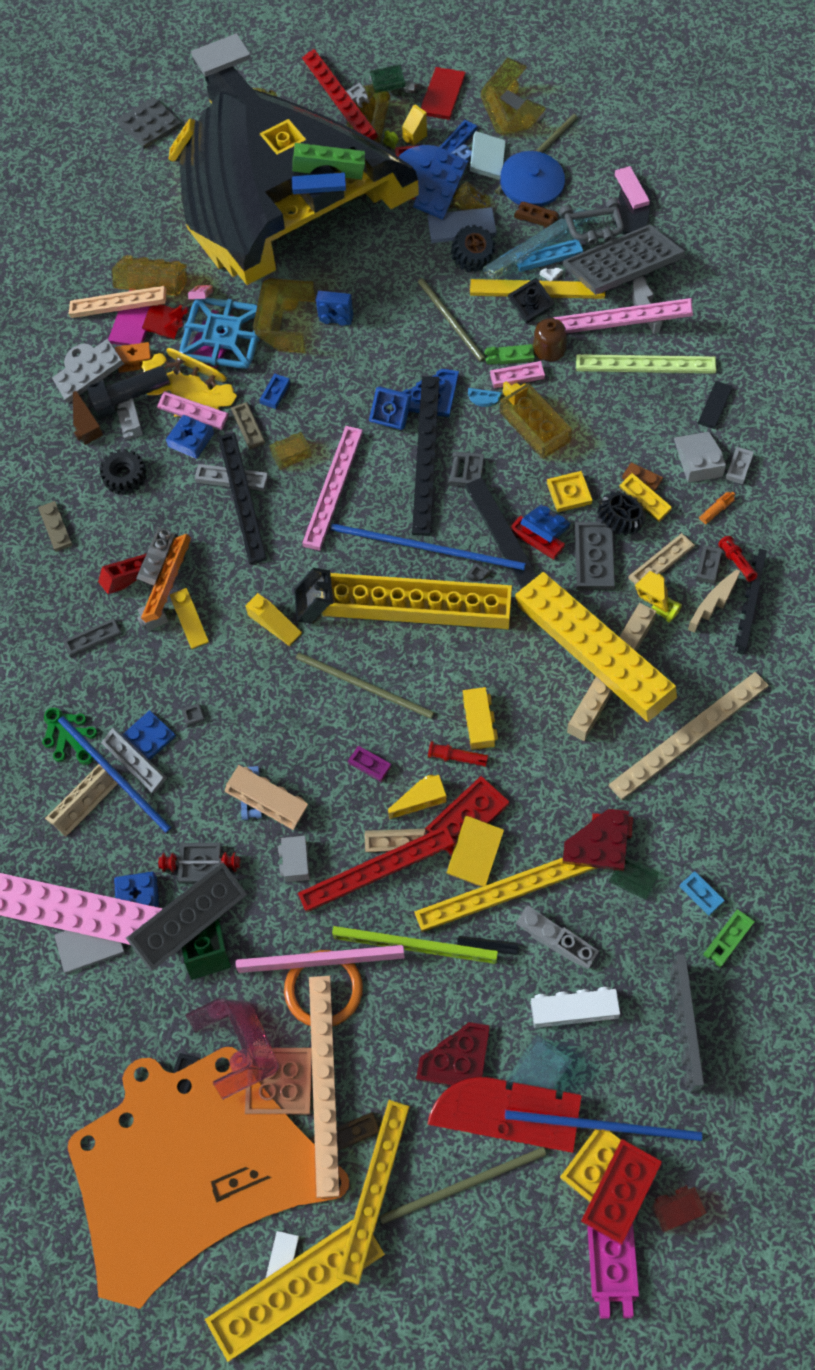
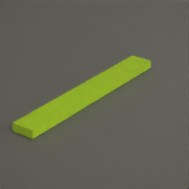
M333 926L332 930L333 938L336 940L381 947L402 945L404 950L491 964L497 963L498 951Z

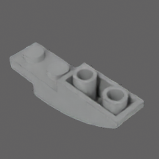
M639 276L635 278L632 287L633 306L653 304L652 298H654L652 289L648 287L645 277ZM662 320L647 322L653 334L660 332Z
M160 527L157 528L136 579L151 585L155 584L175 533Z
M528 905L515 923L530 933L531 937L586 969H589L599 952L565 927H559Z

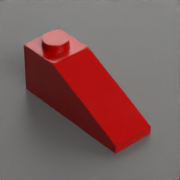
M146 554L102 566L98 583L107 594L125 589L138 580L136 578Z

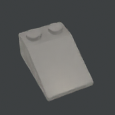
M709 432L674 438L688 483L723 477L726 464L720 448Z

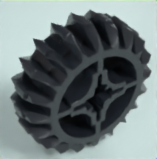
M618 490L616 492L611 491L609 494L606 493L600 500L597 510L598 518L602 519L601 523L606 524V528L612 529V532H618L619 535L623 533L625 536L637 533L645 524L647 515L645 508L642 507L641 502L637 501V498L627 495L625 491L621 493Z

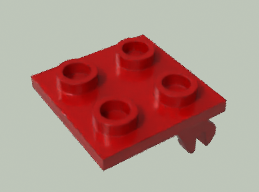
M163 304L150 306L142 329L175 340L179 327H183L184 324L182 317L188 313L189 309L188 307L182 309V305H179L176 309Z

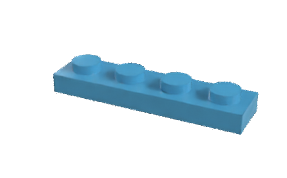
M575 239L515 255V262L519 271L522 272L563 261L582 253L583 249L579 240Z

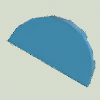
M468 388V397L475 405L490 407L500 401L502 392Z

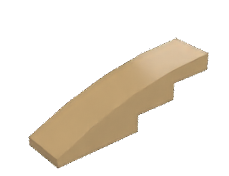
M735 570L723 579L708 594L691 619L688 627L689 631L695 633L702 618L710 620L716 606L724 609L738 580L739 570Z

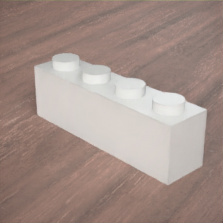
M610 987L598 988V991L589 992V989L578 990L575 994L558 992L556 996L548 997L547 994L535 995V998H531L534 1028L618 1019L620 1016L616 989H610Z

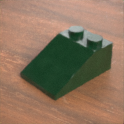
M219 918L182 947L184 964L191 980L231 968Z

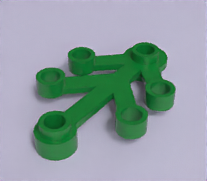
M58 708L46 710L44 721L48 726L46 735L42 740L45 748L49 749L54 746L53 735L55 728L57 727L60 731L56 751L53 753L54 760L62 762L65 759L64 749L67 740L76 751L79 763L82 765L90 764L93 761V757L58 722L64 716L69 722H76L77 725L82 726L86 723L85 715L82 713L76 715L63 714ZM53 715H57L55 719L51 720ZM79 717H83L81 722H77ZM75 727L88 739H94L97 736V731L94 727ZM89 731H94L93 735H88ZM47 740H52L49 745L45 744ZM62 753L61 758H56L57 754ZM85 755L89 756L87 760H83Z

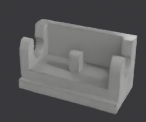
M133 399L119 403L117 408L120 410L117 413L124 440L142 436L143 433Z

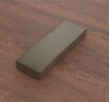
M245 402L231 407V411L249 450L266 444L248 403Z

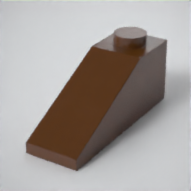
M74 391L73 425L76 431L73 433L78 441L82 440L84 445L100 438L103 434L100 426L77 391Z

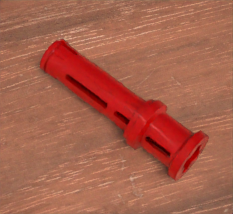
M732 536L723 537L718 543L719 548L725 551L726 557L729 560H733L747 581L755 580L758 574L742 555L741 547L734 543Z
M434 741L430 742L428 758H440L445 762L450 759L486 767L488 755L454 749L449 744L444 746L435 744Z

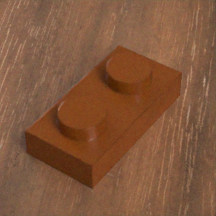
M630 463L622 475V479L625 480L633 473L654 492L663 480V477L634 463Z

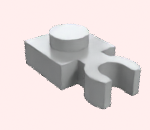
M360 82L346 91L353 102L358 103L360 108L363 107L362 102H370L368 94Z

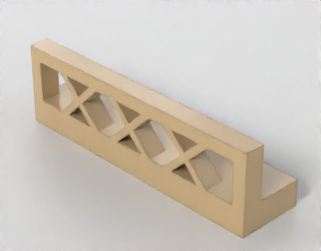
M98 764L45 819L66 837L118 783Z

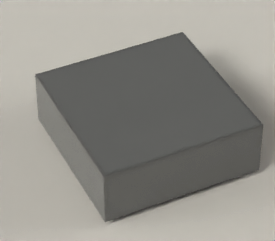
M200 703L181 709L187 727L205 721Z

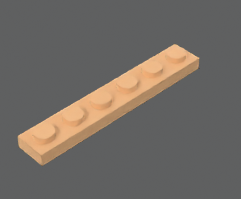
M165 286L71 300L69 315L71 318L165 304L167 290Z

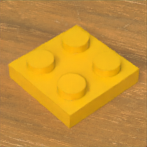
M582 471L547 479V486L557 512L592 504V498Z

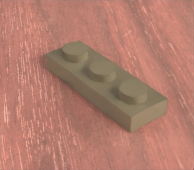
M53 501L38 507L55 552L73 546L56 502Z

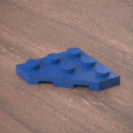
M440 369L432 376L439 377L438 416L450 417L459 371ZM422 380L416 383L415 387L402 391L412 395L409 412L420 413Z

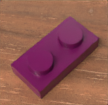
M357 746L348 760L349 765L379 782L383 781L392 767L391 763L360 746Z

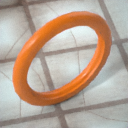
M317 950L310 953L329 952L332 950ZM354 963L340 964L351 977L352 994L346 1007L332 1016V1026L346 1021L360 1004L363 982L361 974ZM305 967L291 968L284 983L286 1004L290 1012L299 1021L311 1026L310 1014L306 1013L299 1006L294 993L297 976Z

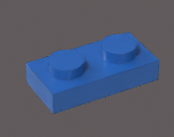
M274 374L260 398V404L276 409L290 385V378Z

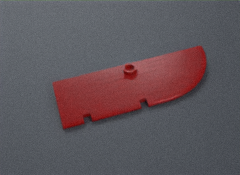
M473 1077L457 1082L445 1090L435 1102L427 1125L573 1153L577 1127L505 1119V1111L578 1118L582 1095L563 1091L562 1099L555 1098L557 1090L513 1082L512 1090L506 1089L507 1081Z

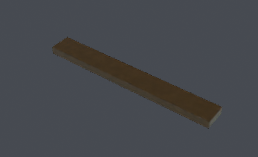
M373 1112L337 1127L338 1151L379 1134L380 1129ZM314 1136V1137L310 1138L309 1140H310L312 1143L315 1144V1136ZM244 1167L213 1180L211 1185L216 1203L272 1177H263L221 1196L218 1195L215 1183L250 1168ZM251 1170L250 1177L253 1179L257 1178L258 1171ZM232 1178L229 1181L230 1187L234 1188L238 1185L237 1179Z

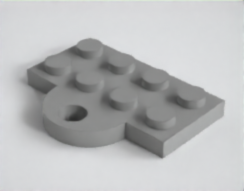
M108 339L95 348L89 344H79L67 353L64 360L66 368L53 376L52 379L63 398L69 403L73 400L74 391L81 395L87 390L88 385L101 381L124 365Z

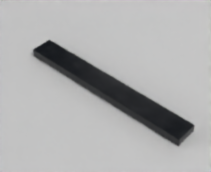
M234 432L219 436L218 439L249 564L267 561L236 434Z
M481 477L465 484V488L504 558L526 563L525 570L511 568L521 588H524L537 575L484 480Z

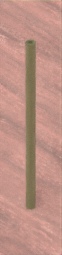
M573 114L536 151L543 153L578 119L577 115ZM501 185L495 190V193L498 195L503 192Z
M300 652L296 656V659L427 718L432 719L434 712Z
M541 1147L379 1216L381 1222L385 1224L546 1156L545 1149Z

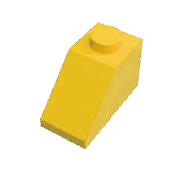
M416 104L412 107L402 126L404 141L406 143L409 142L413 146L427 136L426 112Z
M649 571L635 585L638 596L664 612L669 610L665 578L660 574Z

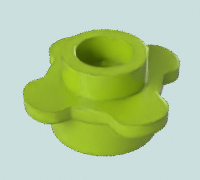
M387 130L384 132L385 138L383 143L395 149L399 141L398 136L395 132Z

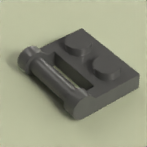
M453 452L451 477L448 479L449 486L465 487V484L481 478L484 454ZM460 461H465L463 478L458 477Z

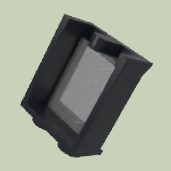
M313 567L294 588L297 622L314 624V620L329 605L333 604L330 570Z

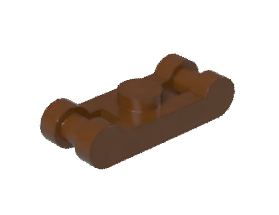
M521 202L518 210L514 213V218L523 219L552 230L555 225L554 222L559 218V214L527 202Z

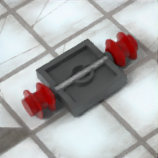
M220 842L180 843L179 858H177L174 852H172L170 857L163 853L162 857L158 859V867L162 869L163 873H165L166 869H170L174 873L177 867H179L178 883L195 884L222 862L227 868H232L236 872V868H240V856H237L236 852H234L233 856H228L227 852H225L221 858L222 845Z

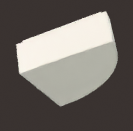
M556 267L555 269L545 268L540 271V275L548 281H555L563 274V270Z

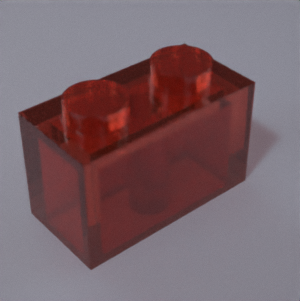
M687 1186L675 1190L676 1195L670 1198L666 1194L655 1199L656 1204H653L652 1209L663 1233L707 1214L695 1187L688 1189Z

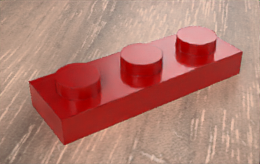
M520 515L510 527L513 534L554 560L565 548V543L557 538L551 543L523 526L521 524L523 517Z

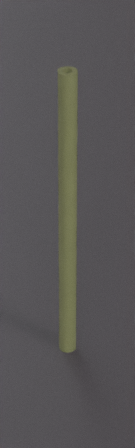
M420 278L418 280L419 285L479 362L486 359L426 281Z

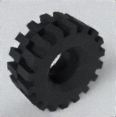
M118 449L115 454L113 451L110 452V457L105 456V462L101 461V467H99L105 487L110 492L114 490L115 494L118 495L119 492H122V495H126L127 491L131 494L134 493L133 489H140L139 484L143 485L145 483L144 479L147 477L146 468L138 453L135 454L133 450L129 453L128 449H124L123 452ZM122 469L130 470V473L126 476H117V473Z

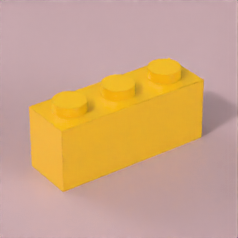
M486 687L463 690V702L471 750L495 747V740H498L497 730L492 727V723H495L494 712L489 710V705H492L491 695L487 694Z

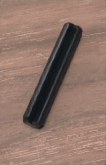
M458 936L457 945L493 950L498 951V953L513 955L518 953L519 945L516 942Z

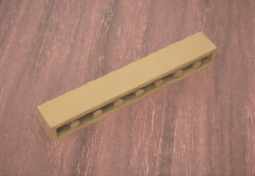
M639 603L621 633L620 638L635 651L638 650L652 626L656 610ZM597 677L568 723L567 733L583 741L587 738L613 693Z

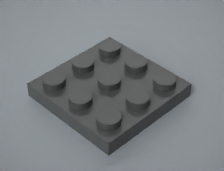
M155 97L116 119L117 124L143 149L182 126L181 122Z

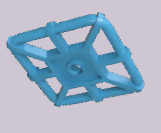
M208 297L206 299H195L188 321L184 325L185 331L180 345V352L202 363L211 364V366L220 365L247 369L253 360L257 342L260 341L261 336L259 334L265 309L255 304L235 302L233 299L222 300ZM205 304L225 307L224 314L211 313ZM198 307L207 316L206 325L194 324ZM232 308L250 310L240 317L229 316ZM257 316L253 332L241 331L243 323ZM222 329L225 330V333L223 334L218 333V331H221ZM191 332H203L202 339L188 346ZM238 338L251 340L246 358L236 346ZM203 346L214 347L212 357L191 354ZM220 348L233 350L240 361L218 358Z

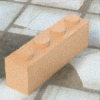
M238 765L227 782L224 791L292 830L297 826L308 805L301 797L293 796L285 788L277 787L270 783L267 778L259 777L251 769Z

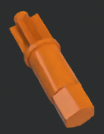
M726 492L699 516V519L704 524L710 522L735 501V493Z

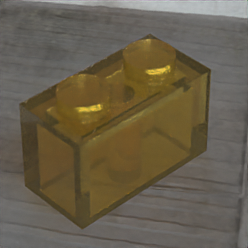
M302 432L269 445L271 455L279 470L312 457L310 446Z

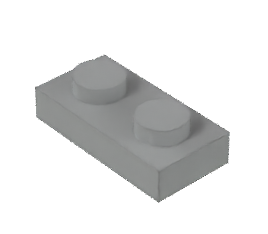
M736 447L726 480L740 484L744 483L754 454L753 451Z

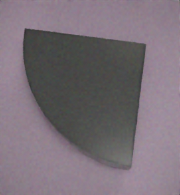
M475 562L465 578L472 581L483 580L491 574V571Z

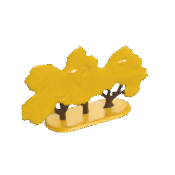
M167 348V353L176 362L167 363L166 357L161 353L155 354L151 360L143 361L142 369L144 372L164 363L167 364L165 369L175 366L173 371L167 373L171 385L147 393V395H159L164 391H170L174 395L219 410L220 406L232 405L237 397L232 385H216L214 379L219 382L227 381V378L221 372L172 348ZM183 364L194 369L191 375L186 376L181 373L180 365ZM197 372L210 378L204 382L197 376Z

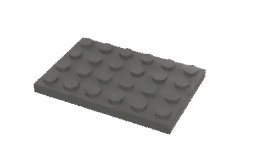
M649 224L563 260V266L597 295L611 288L618 287L620 284L632 281L639 276L646 275L651 271L663 268L665 265L677 262L685 257V251Z

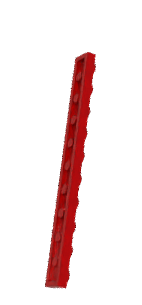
M315 49L306 53L302 57L304 63L353 130L372 140L377 138L378 135Z

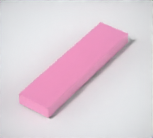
M165 391L157 406L158 409L181 417L182 415H187L219 430H223L229 416L226 412Z

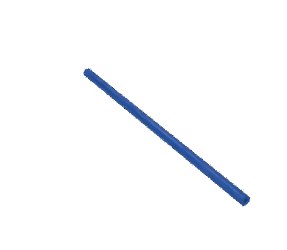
M333 523L331 525V531L525 570L526 563Z

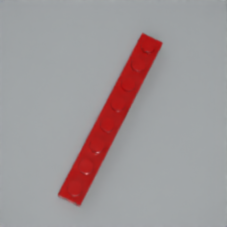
M445 825L298 892L305 912H310L455 845Z

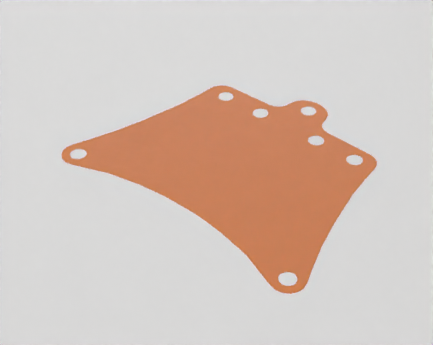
M233 1047L221 1048L175 1073L165 1071L152 1058H141L134 1061L123 1074L122 1080L125 1090L123 1102L115 1109L74 1133L68 1141V1152L82 1193L91 1235L99 1298L141 1309L153 1292L177 1270L200 1252L234 1231L280 1211L298 1205L334 1200L342 1197L347 1192L349 1187L348 1175L338 1166L339 1178L341 1179L339 1197L317 1198L315 1144L307 1138L286 1114H245L247 1064L241 1054ZM224 1057L229 1060L230 1067L226 1072L216 1070L215 1063L219 1058ZM139 1067H145L149 1073L148 1078L143 1082H138L134 1078V1072ZM251 1071L250 1109H281L273 1099L263 1100L259 1096L261 1084ZM182 1079H188L192 1084L191 1090L186 1094H181L177 1089V1084ZM264 1088L261 1089V1095L264 1098L271 1097ZM123 1113H130L133 1116V1123L128 1128H123L119 1124V1117ZM87 1135L95 1139V1146L89 1151L83 1150L80 1145L82 1138ZM244 1167L250 1168L215 1183L218 1195L221 1196L263 1177H272L216 1203L211 1185L213 1180ZM251 1170L258 1172L257 1178L253 1179L250 1177ZM232 1178L238 1181V1185L234 1188L229 1185V1181Z

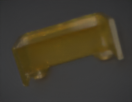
M509 57L506 58L481 90V99L496 133L501 135L529 129L546 110L545 106L526 99L521 107L516 110L500 99L507 90L517 94L519 91L517 79L527 68L526 65Z
M272 278L263 281L253 329L259 338L277 351L306 353L303 333L280 331L283 311L296 309L299 301H316L313 281Z

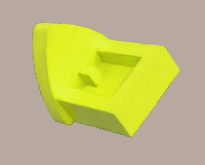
M668 598L669 610L667 612L655 606H652L651 609L656 610L657 614L666 618V621L670 623L680 611L682 604Z

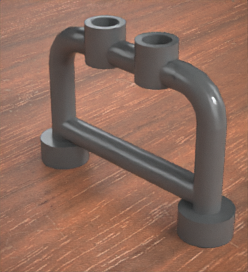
M618 198L609 199L606 202L607 208L574 213L571 205H564L559 210L561 218L566 219L572 237L579 241H588L589 245L596 244L600 238H603L604 242H609L614 239L613 236L621 234L624 229V224L618 210L620 208ZM613 214L617 224V228L613 230L605 228L600 232L591 230L586 234H579L576 231L573 220Z

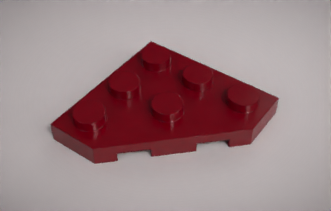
M607 809L564 842L562 864L624 871L629 811Z
M468 1022L453 1035L437 1044L431 1051L422 1055L419 1058L416 1081L452 1086L468 1078L482 1077L490 1025Z

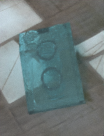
M536 1035L506 1079V1089L512 1090L513 1082L554 1090L571 1067L573 1060Z

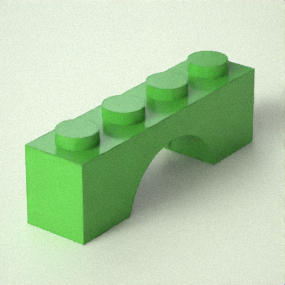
M295 143L292 171L310 174L316 167L329 165L345 173V178L362 180L365 166V151Z

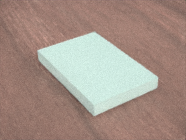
M475 131L470 171L500 180L505 140Z

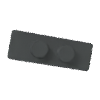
M509 90L500 97L502 101L537 123L546 115Z

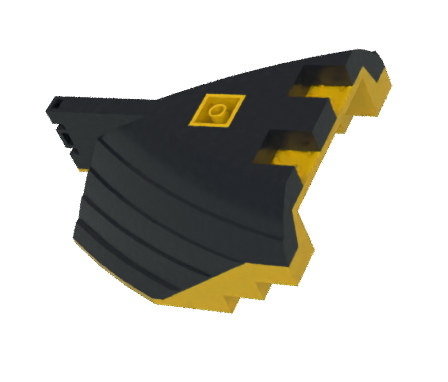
M234 66L205 77L211 105L204 110L199 120L194 123V133L180 153L181 195L187 229L218 269L225 267L232 277L239 275L246 285L276 270L271 241L351 199L366 193L374 203L382 199L390 209H393L419 195L418 177L415 169L396 156L395 153L365 135L306 107L252 89ZM295 143L365 151V166L362 180L345 178L346 191L293 194L292 176L342 173L338 168L329 165L316 167L310 174L293 172Z

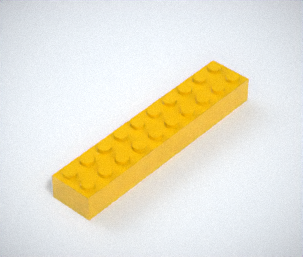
M542 572L515 594L518 607L647 722L677 698L676 686L546 573Z
M330 573L333 604L329 605L322 612L323 616L509 629L512 585Z

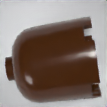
M555 318L544 319L537 324L534 330V355L540 360L543 359L550 362L562 358L567 346L566 327L560 320Z

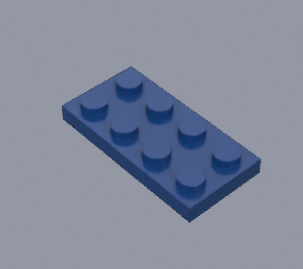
M438 148L413 207L443 220L468 160Z

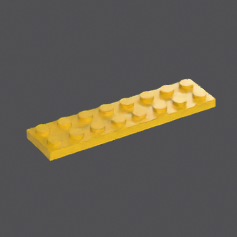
M353 1220L205 1319L227 1362L346 1282L336 1277ZM374 1235L364 1269L385 1255Z

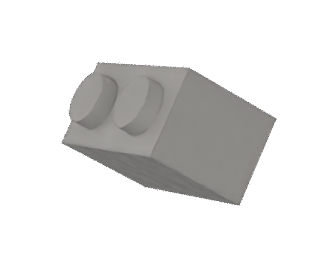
M306 836L281 838L282 845H278L279 857L283 859V864L279 865L280 876H284L285 882L310 880Z

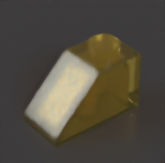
M466 181L456 189L453 202L457 208L463 211L490 208V197Z

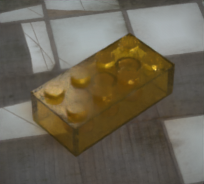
M125 255L112 268L113 288L141 290L165 286L167 290L166 295L178 296L187 284V264H182L179 261L166 262L163 259L149 260L147 257L133 258V256Z
M529 383L500 400V413L542 459L571 442L572 429Z

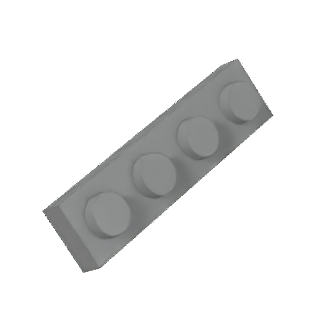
M198 464L194 478L196 483L230 487L225 467ZM245 470L249 489L265 492L268 473Z
M112 728L101 742L151 793H156L167 779L116 728Z

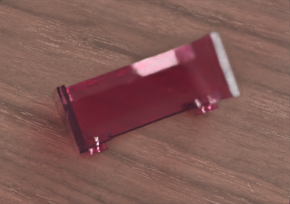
M215 999L185 1014L195 1032L226 1017H229L242 1050L234 1053L230 1058V1067L233 1072L213 1081V1085L222 1099L273 1075L278 1070L279 1062L251 1002Z

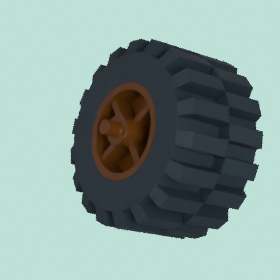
M467 225L465 229L461 228L452 243V260H456L455 264L456 266L460 265V269H467L466 272L471 270L477 272L478 269H484L494 254L495 240H492V234L489 235V231L487 229L483 230L482 226L476 227V225H472L470 227V225Z

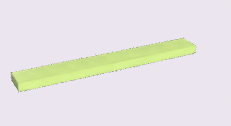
M577 354L576 371L716 373V357Z

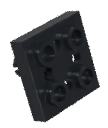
M537 277L508 294V299L526 324L555 307L554 301Z

